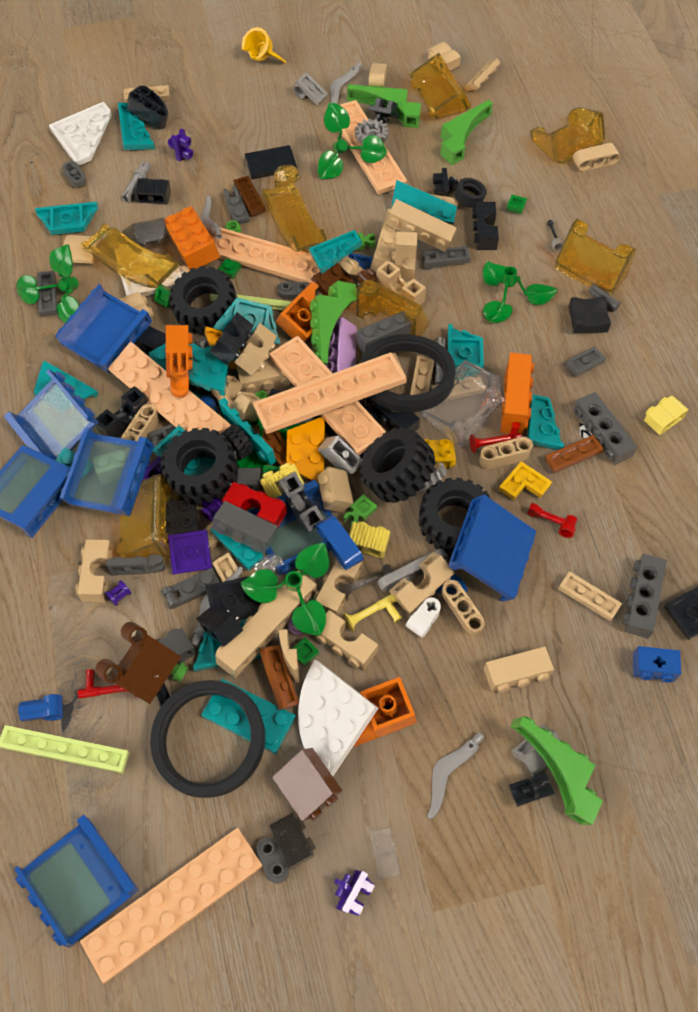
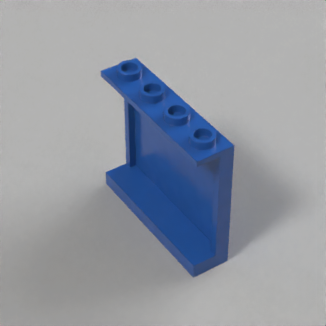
M98 284L91 291L87 299L80 304L76 312L69 317L65 325L58 330L55 337L62 346L110 374L111 372L108 370L110 365L130 342L134 344L151 324L152 319L144 309L141 311L136 310L105 292L102 286Z
M486 495L476 497L471 501L448 567L452 570L462 568L500 593L501 602L515 599L518 594L520 581L524 575L525 565L529 559L531 547L534 543L536 530Z

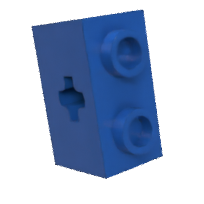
M638 646L633 652L634 677H640L642 680L661 679L662 682L670 683L676 681L681 675L680 650Z

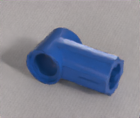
M50 694L44 696L43 699L20 702L18 706L20 720L24 722L38 719L47 721L62 719L63 696Z

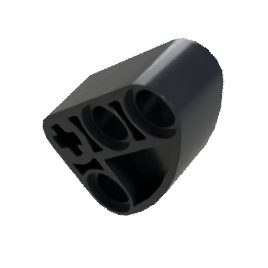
M138 86L128 95L127 110L155 128L164 129L168 118V110L163 100L146 86Z

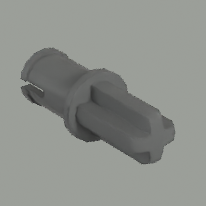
M596 284L589 288L588 292L594 297L605 296L606 305L613 312L620 306L621 302L609 295L610 292H605Z

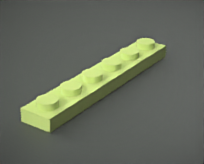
M7 725L4 726L0 737L1 749L121 774L124 773L129 756L128 750Z

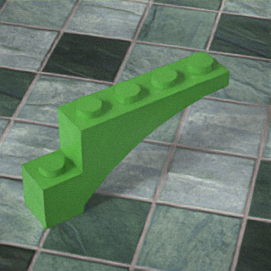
M348 84L347 101L356 100L359 103L374 106L376 99L379 98L386 101L384 108L387 107L389 100L394 101L398 104L396 112L400 114L398 120L404 125L403 127L419 128L421 103L407 102L408 89Z
M490 100L442 125L441 138L444 141L441 143L440 155L451 165L464 159L466 147L464 145L468 136L478 124L491 116L493 103Z
M336 281L329 287L328 296L318 295L310 303V310L312 311L310 325L312 328L311 343L313 345V353L324 365L328 364L330 338L339 316L347 306L349 307L357 301L356 284Z
M526 716L513 719L510 727L521 734L536 749L552 772L564 801V814L581 825H593L603 803V800L596 796L597 793L595 791L585 788L595 768V764L590 762L589 757L585 754L571 749V745L567 742L553 737V733L549 730L535 725L533 719Z

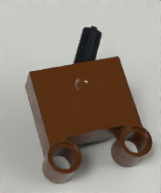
M127 622L121 628V636L132 644L119 665L110 659L100 660L95 667L96 674L107 683L117 684L148 704H151L156 696L161 707L170 697L164 682L181 656L149 636L147 631L134 622ZM136 630L135 636L131 638L132 633ZM112 667L110 673L106 675L107 670Z

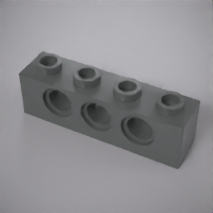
M594 392L578 399L574 407L575 416L580 418L588 432L595 435L603 447L607 459L616 465L633 457L637 449L636 444L597 393Z
M644 553L639 560L636 559L633 571H636V574L630 582L632 594L628 595L626 606H629L628 613L625 612L622 624H625L624 632L647 639L654 632L666 559ZM643 575L648 576L651 580L646 579ZM640 593H644L647 598L643 597ZM636 610L641 611L644 616L639 615Z

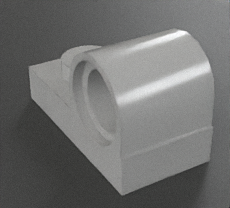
M307 72L296 81L294 86V92L299 98H304L307 95L316 105L322 102L328 95Z

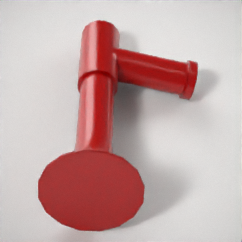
M513 422L510 434L479 439L471 434L469 438L471 451L475 453L477 448L522 437L521 433H517L520 424Z
M88 669L85 671L86 688L78 689V698L96 697L128 691L118 685L94 687L95 670Z

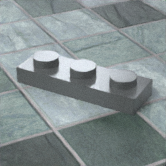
M55 272L37 273L38 287L56 284ZM57 288L38 290L40 316L56 315Z

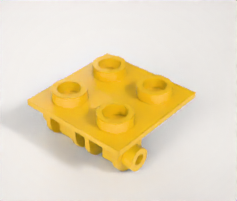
M424 439L434 451L435 462H443L445 468L451 469V467H455L456 455L453 440Z

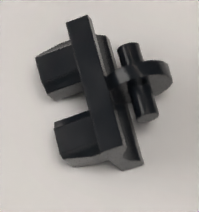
M377 98L374 106L370 105L368 110L375 112V118H377L378 122L382 120L383 124H386V122H389L387 117L399 118L400 114L396 112L398 106L396 102L389 100L387 107L384 108L386 101Z
M442 168L441 173H433L434 195L448 197L449 190L455 191L458 185V179L452 176L448 179L447 168Z
M546 772L508 786L516 807L555 794Z

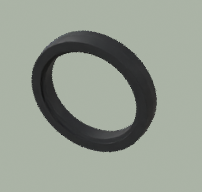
M409 334L393 335L376 341L364 352L361 363L393 352H417L433 359L443 371L444 378L441 383L426 393L402 395L385 390L369 396L375 403L387 409L400 412L428 410L441 404L453 389L456 376L454 360L442 345L431 339Z
M205 680L186 685L173 693L165 701L155 717L150 737L152 758L161 776L179 792L199 798H211L228 794L243 785L253 775L262 759L265 747V727L260 711L245 692L231 684ZM205 695L224 696L235 701L247 716L251 732L248 753L238 769L228 777L207 784L191 782L175 770L169 759L166 740L170 723L176 713L191 700Z

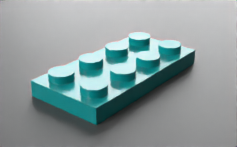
M222 679L221 682L241 689L256 704L265 727L264 749L276 755L295 721L296 715L285 709L279 711L277 705ZM212 695L201 714L202 718L250 742V725L242 708L235 701L227 697Z

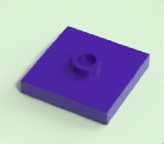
M207 530L168 535L173 575L212 568Z

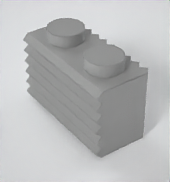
M339 436L327 437L318 448V451L337 469L345 470L347 474H353L363 461V458H360Z

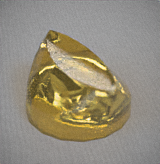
M284 165L276 169L274 172L275 189L287 187L301 178L296 167Z

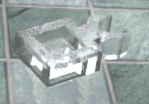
M266 555L253 568L255 571L268 569L275 572V568L284 563L276 555Z

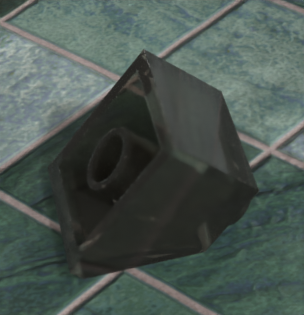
M163 218L133 223L122 231L133 247L139 246L140 249L149 247V244L152 243L155 246L164 244V240L169 238Z

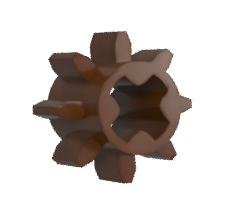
M370 269L362 270L357 276L359 281L357 285L362 290H372L378 282L375 279L376 273Z

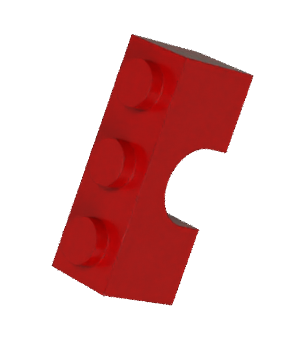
M233 482L222 502L226 501L245 511L252 507L258 508L260 511L257 516L276 525L277 529L287 513L286 504L278 498L273 499L262 491H254L242 483Z

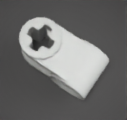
M435 598L426 599L409 618L405 626L423 638L439 616L440 602Z

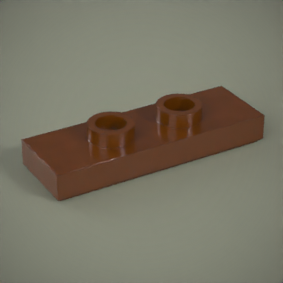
M249 176L233 180L234 186L237 187L250 216L266 212L265 206Z

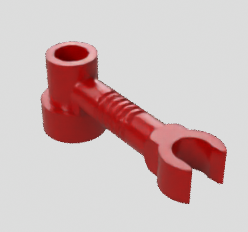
M535 503L530 504L527 512L529 516L541 517L561 525L558 532L562 537L572 538L574 536L577 523L575 516L567 515L565 519L543 510V508Z

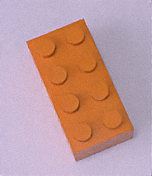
M192 206L184 208L182 211L162 220L189 271L191 268L198 269L199 266H204L220 258L215 242Z
M512 352L509 354L504 380L500 433L510 434L513 422L520 424L517 433L522 435L523 430L527 429L528 419L531 416L529 403L532 401L530 389L533 386V377L531 375L534 371V362H531L532 355Z

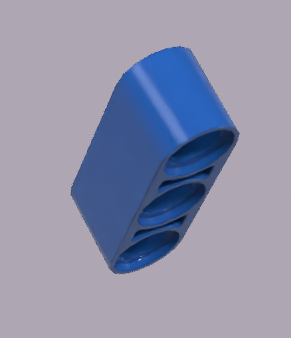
M334 515L316 525L319 535L346 571L364 560L361 551Z

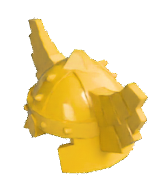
M252 28L243 37L242 50L248 52L253 60L258 62L264 61L269 56H272L284 63L287 62L272 51V41L262 28Z

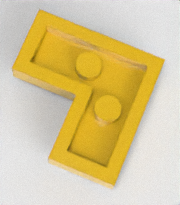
M521 461L499 486V491L515 500L523 489L526 488L541 498L551 486L552 481Z

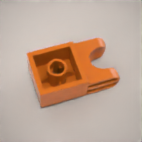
M312 281L289 304L275 322L292 339L299 336L305 342L312 335L310 303L315 298V291L319 287L315 281Z
M166 325V377L170 378L172 396L179 398L185 397L189 393V370H192V359H189L192 358V346H189V344H192V333H188V325Z
M400 677L360 692L361 695L376 705L378 710L353 747L417 723L414 710ZM390 705L391 709L386 710V706Z

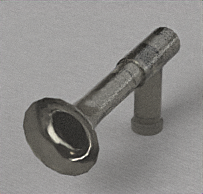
M385 564L381 571L351 584L338 582L340 592L345 594L346 601H348V596L353 591L377 582L380 578L393 571L389 564Z

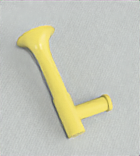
M392 594L359 613L353 615L343 613L344 621L352 632H354V627L360 620L384 608L388 610L394 622L401 620L402 616L399 615L393 606V603L397 601Z

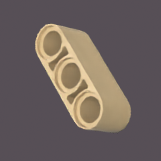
M372 63L369 74V86L384 87L387 64Z
M613 143L581 149L573 155V160L579 171L613 165L621 158Z
M150 403L144 404L123 433L121 439L138 441L139 437H146L148 439V433L154 431L159 423V416L155 405Z
M520 437L485 446L480 453L479 465L483 469L489 470L525 461L530 457L533 442L527 437Z
M455 580L447 581L442 589L443 599L464 630L470 635H478L485 625L484 618L461 585ZM452 587L456 590V594L449 595L446 589ZM458 604H465L468 611L461 612L458 609ZM472 620L477 621L479 628H471L469 622Z

